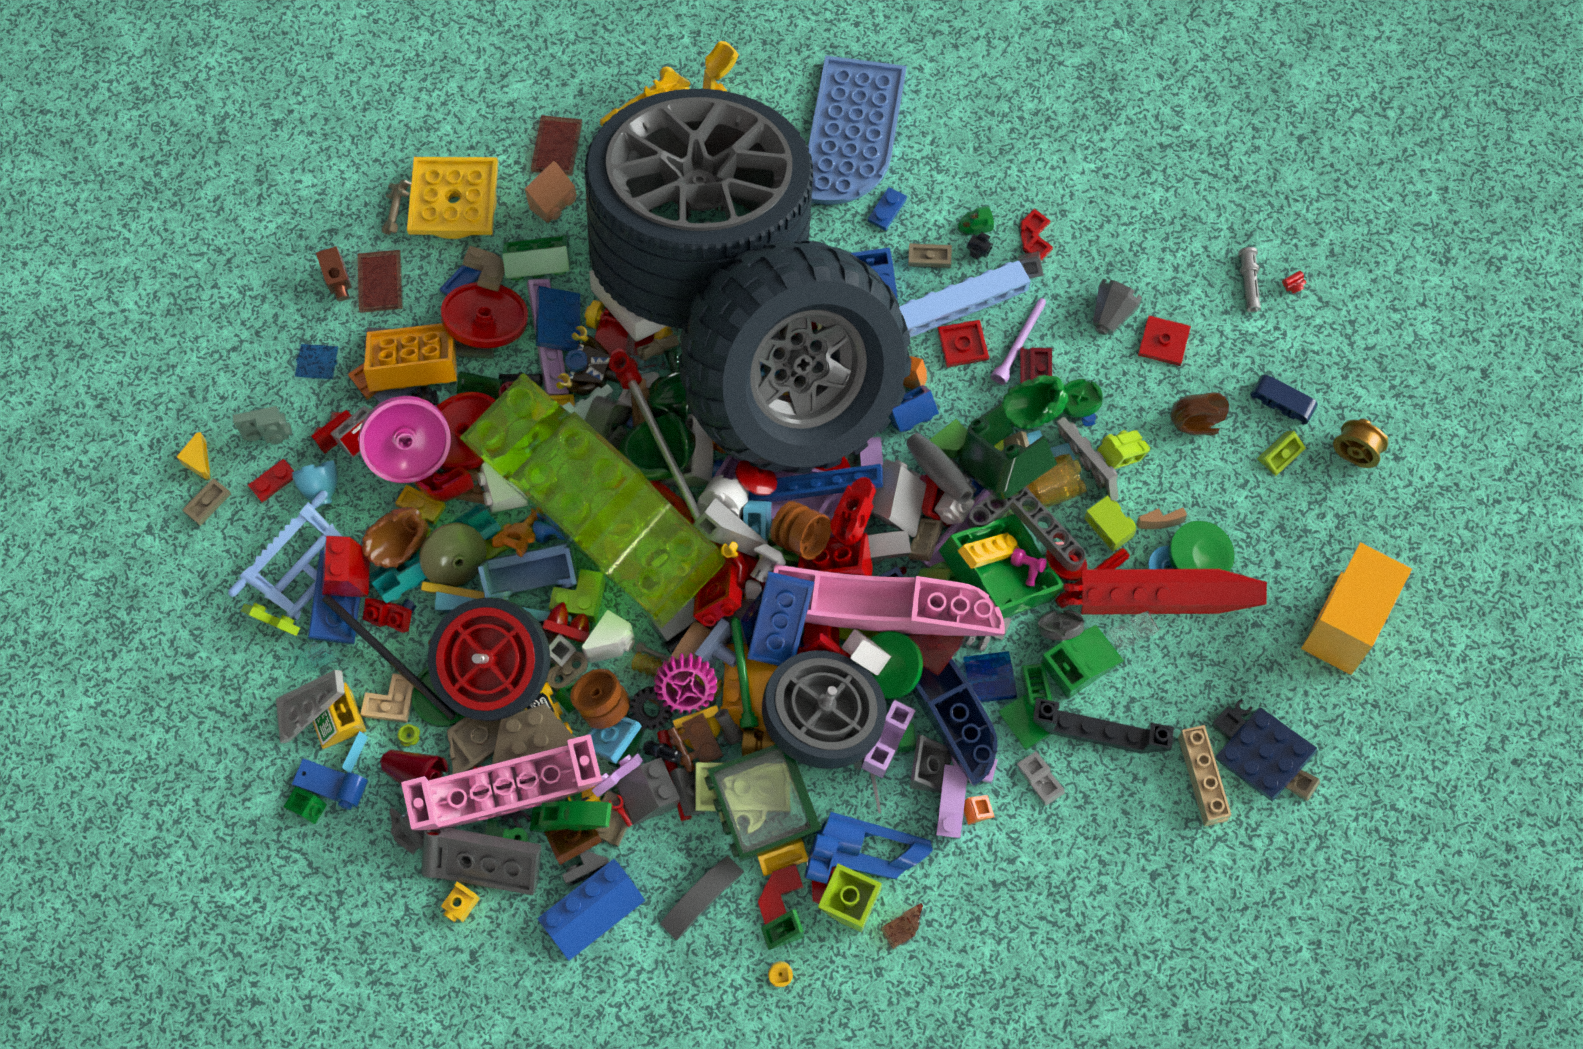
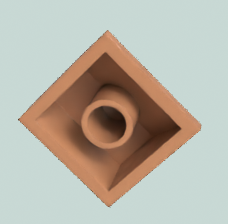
M555 161L525 188L530 210L547 223L552 219L556 220L567 205L570 206L574 203L577 196L574 184Z

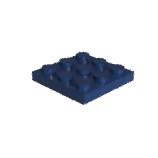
M1260 707L1216 755V760L1273 802L1317 752V747Z

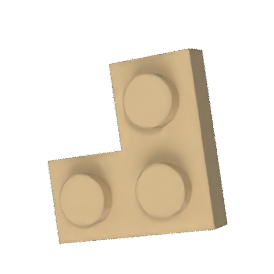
M392 674L388 695L365 692L360 715L366 718L407 723L414 686L401 674Z

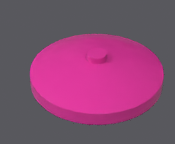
M399 396L381 402L367 414L359 432V447L366 465L379 477L395 483H412L432 475L446 460L451 445L450 429L441 411L432 403L413 396Z

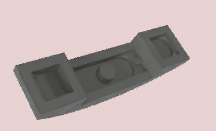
M727 855L680 899L660 925L674 939L678 940L694 924V921L744 871Z

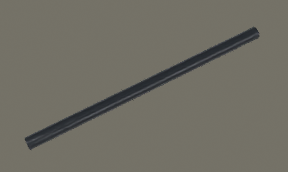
M329 594L323 597L322 601L439 711L450 721L456 718L457 714L339 603Z

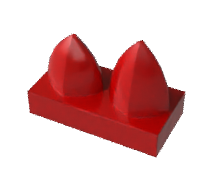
M347 410L332 412L330 422L323 427H316L314 434L311 435L324 454L338 444L330 433L352 416Z
M561 602L555 606L547 620L545 619L542 629L545 632L555 635L560 634L565 638L585 643L590 634L587 616L582 613L575 617L570 625L567 626L568 612L565 603Z

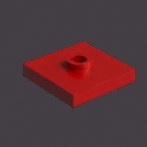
M1149 315L1138 356L1181 366L1191 326Z

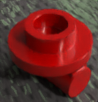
M1298 271L1282 280L1285 290L1291 291L1292 294L1303 290V285L1307 283L1302 271Z

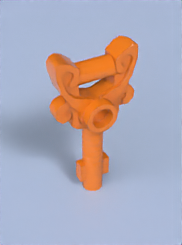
M541 501V502L539 503V505L535 504L534 506L538 509L539 506H540L542 503H547V502H546V501ZM532 508L531 514L523 523L506 524L504 531H501L492 538V546L496 548L503 547L504 545L516 550L519 557H523L528 548V543L536 540L531 526L538 519L537 512Z

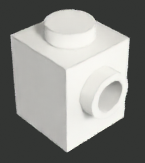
M944 492L934 510L947 525L963 523L975 502L970 499L968 502L960 504Z

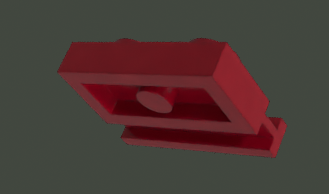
M1020 347V383L1032 380L1040 375L1052 376V348L1030 347V349H1024V347Z

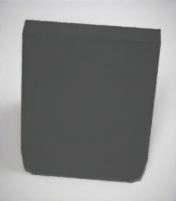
M1039 251L1018 256V261H1020L1029 279L1044 276Z

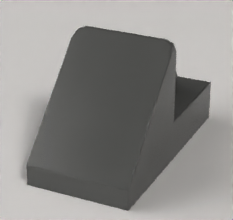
M589 851L579 854L584 865H573L566 870L567 873L562 875L568 888L591 877L609 863L608 858Z

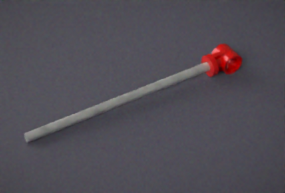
M623 351L615 352L609 359V367L615 372L622 388L631 390L696 521L701 512L638 386L642 381L638 371V364L627 353ZM701 533L704 541L710 540L703 533Z

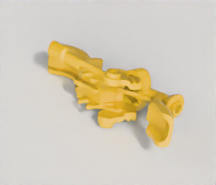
M725 41L718 42L714 49L706 56L703 89L727 91L721 82L717 84L716 79L720 80L733 68L739 54L729 43ZM663 67L659 73L660 81L653 80V86L650 88L645 86L643 93L634 97L619 109H613L601 118L599 123L603 127V124L614 114L618 113V111L643 98L667 91L690 89V82L686 78L681 77L671 67Z

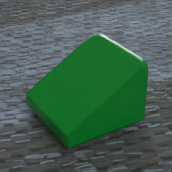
M576 681L560 688L555 695V699L568 714L575 710L570 696Z
M909 723L898 745V753L915 751L916 738L913 723Z

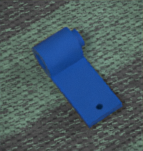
M303 758L292 785L339 802L338 806L351 810L352 807L357 808L368 780L350 772L344 774Z

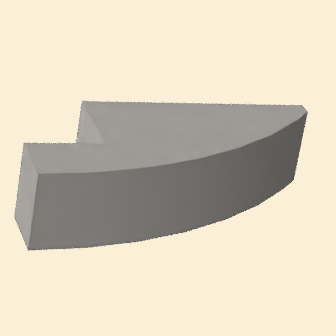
M908 530L868 535L872 565L880 564L886 558L906 557L911 553Z

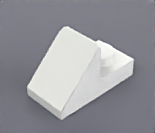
M857 629L853 630L841 647L851 655L850 658L875 675H879L891 658L889 654Z

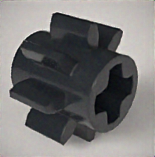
M983 232L978 234V236L973 234L967 244V249L970 250L969 256L977 260L982 256L987 258L993 247V243L989 241L991 236Z
M429 385L417 387V392L411 394V396L424 399L433 405H439L437 390L432 391Z

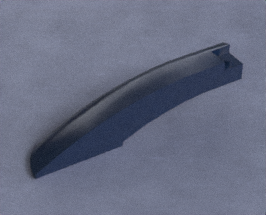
M898 566L880 575V577H904ZM901 633L910 637L915 643L918 642L929 661V665L923 667L921 677L912 693L972 786H975L987 776L994 765L998 749L994 726L969 681L966 680L938 635Z

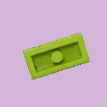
M1286 431L1257 460L1277 476L1306 447L1295 431Z

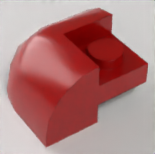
M462 466L452 471L445 470L440 474L434 472L427 478L414 482L417 488L427 497L440 502L454 500L474 488L470 473Z

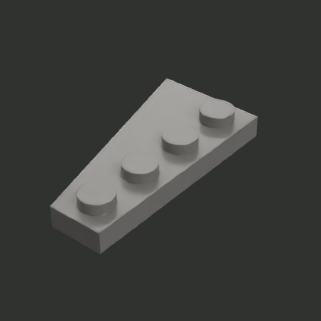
M1065 417L1058 420L1059 434L1066 443H1069L1075 455L1080 453L1079 459L1087 471L1092 470L1095 482L1100 489L1105 487L1111 500L1116 501L1119 499L1116 479L1118 475L1112 466H1107L1101 453L1095 452L1092 449L1090 441L1079 434L1078 428L1073 422L1069 423Z

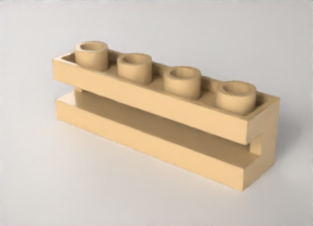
M1205 725L1183 729L1178 739L1204 826L1227 822L1228 818L1231 817V811Z

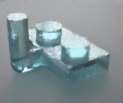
M628 334L626 353L637 362L640 375L665 369L666 361L659 355H654L644 361L641 360L634 353L636 341Z

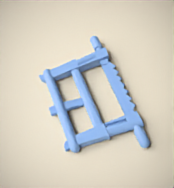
M321 491L311 501V504L308 502L296 519L291 518L290 525H285L284 531H279V537H274L273 544L268 543L267 550H262L261 556H256L255 563L239 576L241 579H238L229 589V596L235 597L245 587V584L249 583L265 594L264 598L271 600L285 610L287 617L291 619L295 617L296 620L300 618V610L314 596L317 570L308 563L325 546L326 536H342L334 528L333 523L329 525L315 510L328 497L326 491ZM306 521L309 522L322 535L280 581L273 586L258 572ZM303 570L315 582L293 604L281 592Z

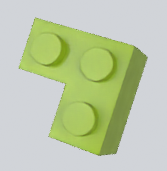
M581 569L576 591L553 587L549 605L550 612L555 606L564 602L569 616L575 618L584 613L589 622L596 623L606 583L604 574Z

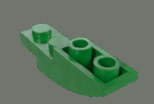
M595 801L542 803V806L533 807L530 831L546 832L563 829L581 831L609 827L612 804Z

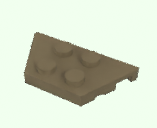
M542 704L500 721L492 764L567 746V740L576 737L569 732L562 721L554 715L547 705Z
M465 717L447 730L453 774L472 770L494 755L501 720L481 721Z

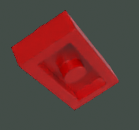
M283 458L248 484V486L263 503L293 480L292 472L294 470Z

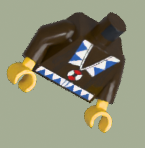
M584 326L576 327L580 331L581 336L573 333L572 338L574 340H582V343L579 342L577 349L582 350L586 354L588 365L582 372L575 373L569 370L568 374L561 373L558 375L557 378L562 379L564 383L558 382L556 387L558 389L567 387V390L580 396L591 394L598 387L603 388L607 380L619 383L615 372L609 367V359L611 357L609 352L592 336L587 335V330Z

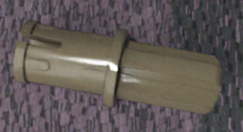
M670 335L660 340L656 338L651 343L638 347L637 354L643 361L654 355H662L664 351L679 345L678 337Z

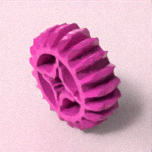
M681 653L679 659H676L672 655L670 662L664 660L662 667L657 669L658 675L654 678V690L658 692V700H666L663 703L664 707L671 705V712L676 708L679 709L680 715L683 713V710H687L691 714L694 708L700 712L701 705L707 707L709 700L713 701L714 693L717 691V677L714 675V669L709 668L708 661L701 663L702 658L700 656L693 659V655L690 653L688 658H684V655ZM695 674L701 677V679L704 681V686L699 684L700 681L695 679ZM667 682L671 683L672 687L677 689L676 694L670 690V688L667 685Z

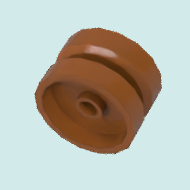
M595 669L582 675L571 690L570 699L573 706L592 728L604 729L617 724L625 717L630 708L628 692L620 684L616 675L607 669Z

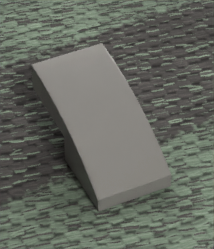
M1037 751L1017 763L1018 768L1045 806L1065 794L1064 788L1051 774L1050 767Z

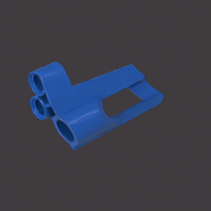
M831 812L822 823V830L816 833L813 840L804 878L828 884L831 868L840 864L856 872L897 879L905 870L910 869L926 858L933 851V848L928 839ZM880 836L910 845L903 854L892 861L860 853L864 837Z

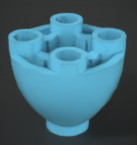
M334 460L321 463V466L317 467L314 464L304 466L301 470L292 472V478L297 489L308 500L312 501L324 490L328 493V497L320 506L332 503L331 498L335 492L338 480Z

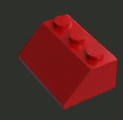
M863 533L860 540L850 546H845L836 537H832L829 539L825 549L814 559L807 560L799 556L798 568L872 576L873 567L868 535Z

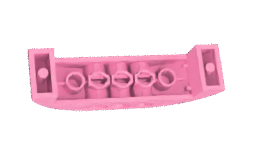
M591 734L567 740V746L429 781L424 776L401 782L411 829L431 830L478 822L537 807L545 802L558 801L596 786L602 782Z

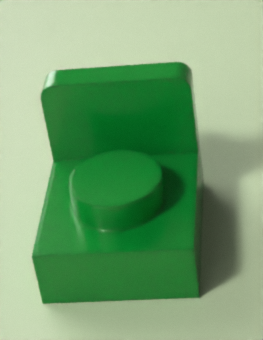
M295 787L283 807L316 824L327 804L315 795Z

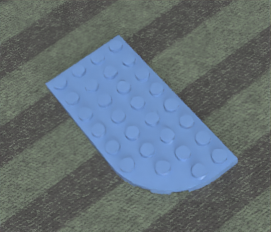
M825 55L808 145L813 161L811 203L832 205L856 200L873 190L884 178L891 162L907 66Z

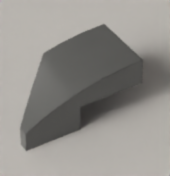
M391 808V834L394 837V841L414 855L419 848L401 831L400 817L402 815Z

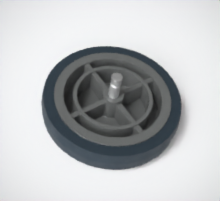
M808 651L788 658L773 672L763 694L762 717L769 736L786 755L811 767L835 769L860 761L873 749L884 729L886 702L884 694L873 675L851 658L830 651Z

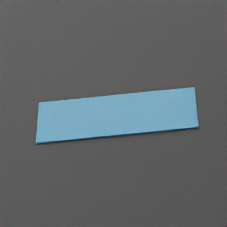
M359 731L342 766L344 770L350 773L368 738L361 731Z

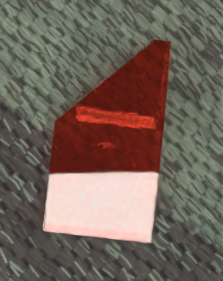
M922 903L905 911L900 917L882 926L881 931L893 950L915 937L919 928L920 914L923 909Z

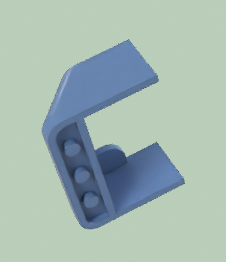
M569 542L527 550L523 557L513 553L487 559L478 567L485 598L493 597L508 600V595L515 592L552 584H561L562 588H567L577 584L579 579L574 546Z

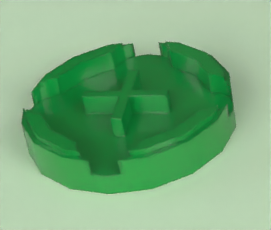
M1077 379L1064 385V390L1069 398L1063 410L1066 414L1082 418L1094 414L1102 406L1103 393L1095 382L1091 381L1090 383L1086 382L1085 379Z

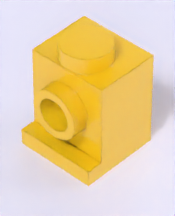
M457 881L454 889L441 907L445 910L443 915L451 921L455 922L458 919L464 922L480 898ZM457 899H461V901H462L461 905L458 906V907H455V906H454L455 901H456Z

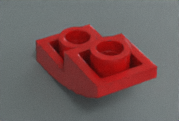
M366 598L362 619L378 627L386 625L405 633L409 631L412 610L391 602L385 603L383 600Z

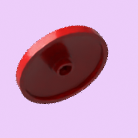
M478 282L469 283L455 288L443 300L441 305L442 325L451 337L465 345L477 348H497L514 342L526 330L528 323L526 303L516 292L505 286L500 285L498 292L477 286Z
M465 392L451 396L436 406L444 415L451 434L450 450L446 460L440 467L441 469L452 471L459 466H462L465 470L476 468L487 462L500 449L507 433V419L504 411L495 399L479 392Z

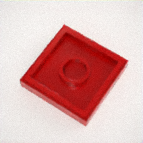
M980 320L937 327L946 368L989 360Z

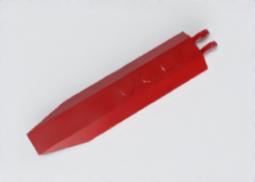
M1222 569L1081 570L1082 583L1064 584V590L1066 591L1082 590L1081 597L1064 598V604L1066 605L1082 604L1081 615L1220 614L1267 605L1266 581Z

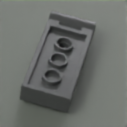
M452 828L424 830L421 874L427 878H440L534 895L539 880L541 844Z

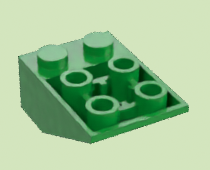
M1097 625L1084 630L1077 637L1062 641L1044 653L1041 663H1045L1046 671L1068 699L1124 662L1123 658Z

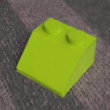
M837 864L818 908L839 923L862 933L879 896L882 883Z

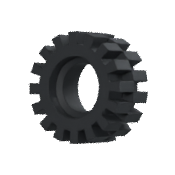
M648 686L634 694L629 704L632 705L629 708V713H633L631 719H636L643 729L649 728V730L659 728L672 717L671 705L663 706L666 700H658V692H655L654 686ZM653 699L657 701L660 707L657 716L646 714L644 711L646 700Z

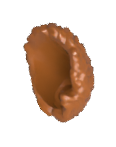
M412 506L394 509L379 518L365 531L362 538L363 555L368 558L369 562L374 563L375 566L398 568V566L404 564L422 547L427 537L428 523L422 519V513Z

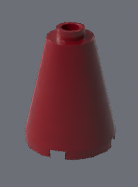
M391 749L384 753L380 759L381 770L401 786V782L424 776L428 781L441 778L443 772L447 773L448 771L445 758L436 755Z

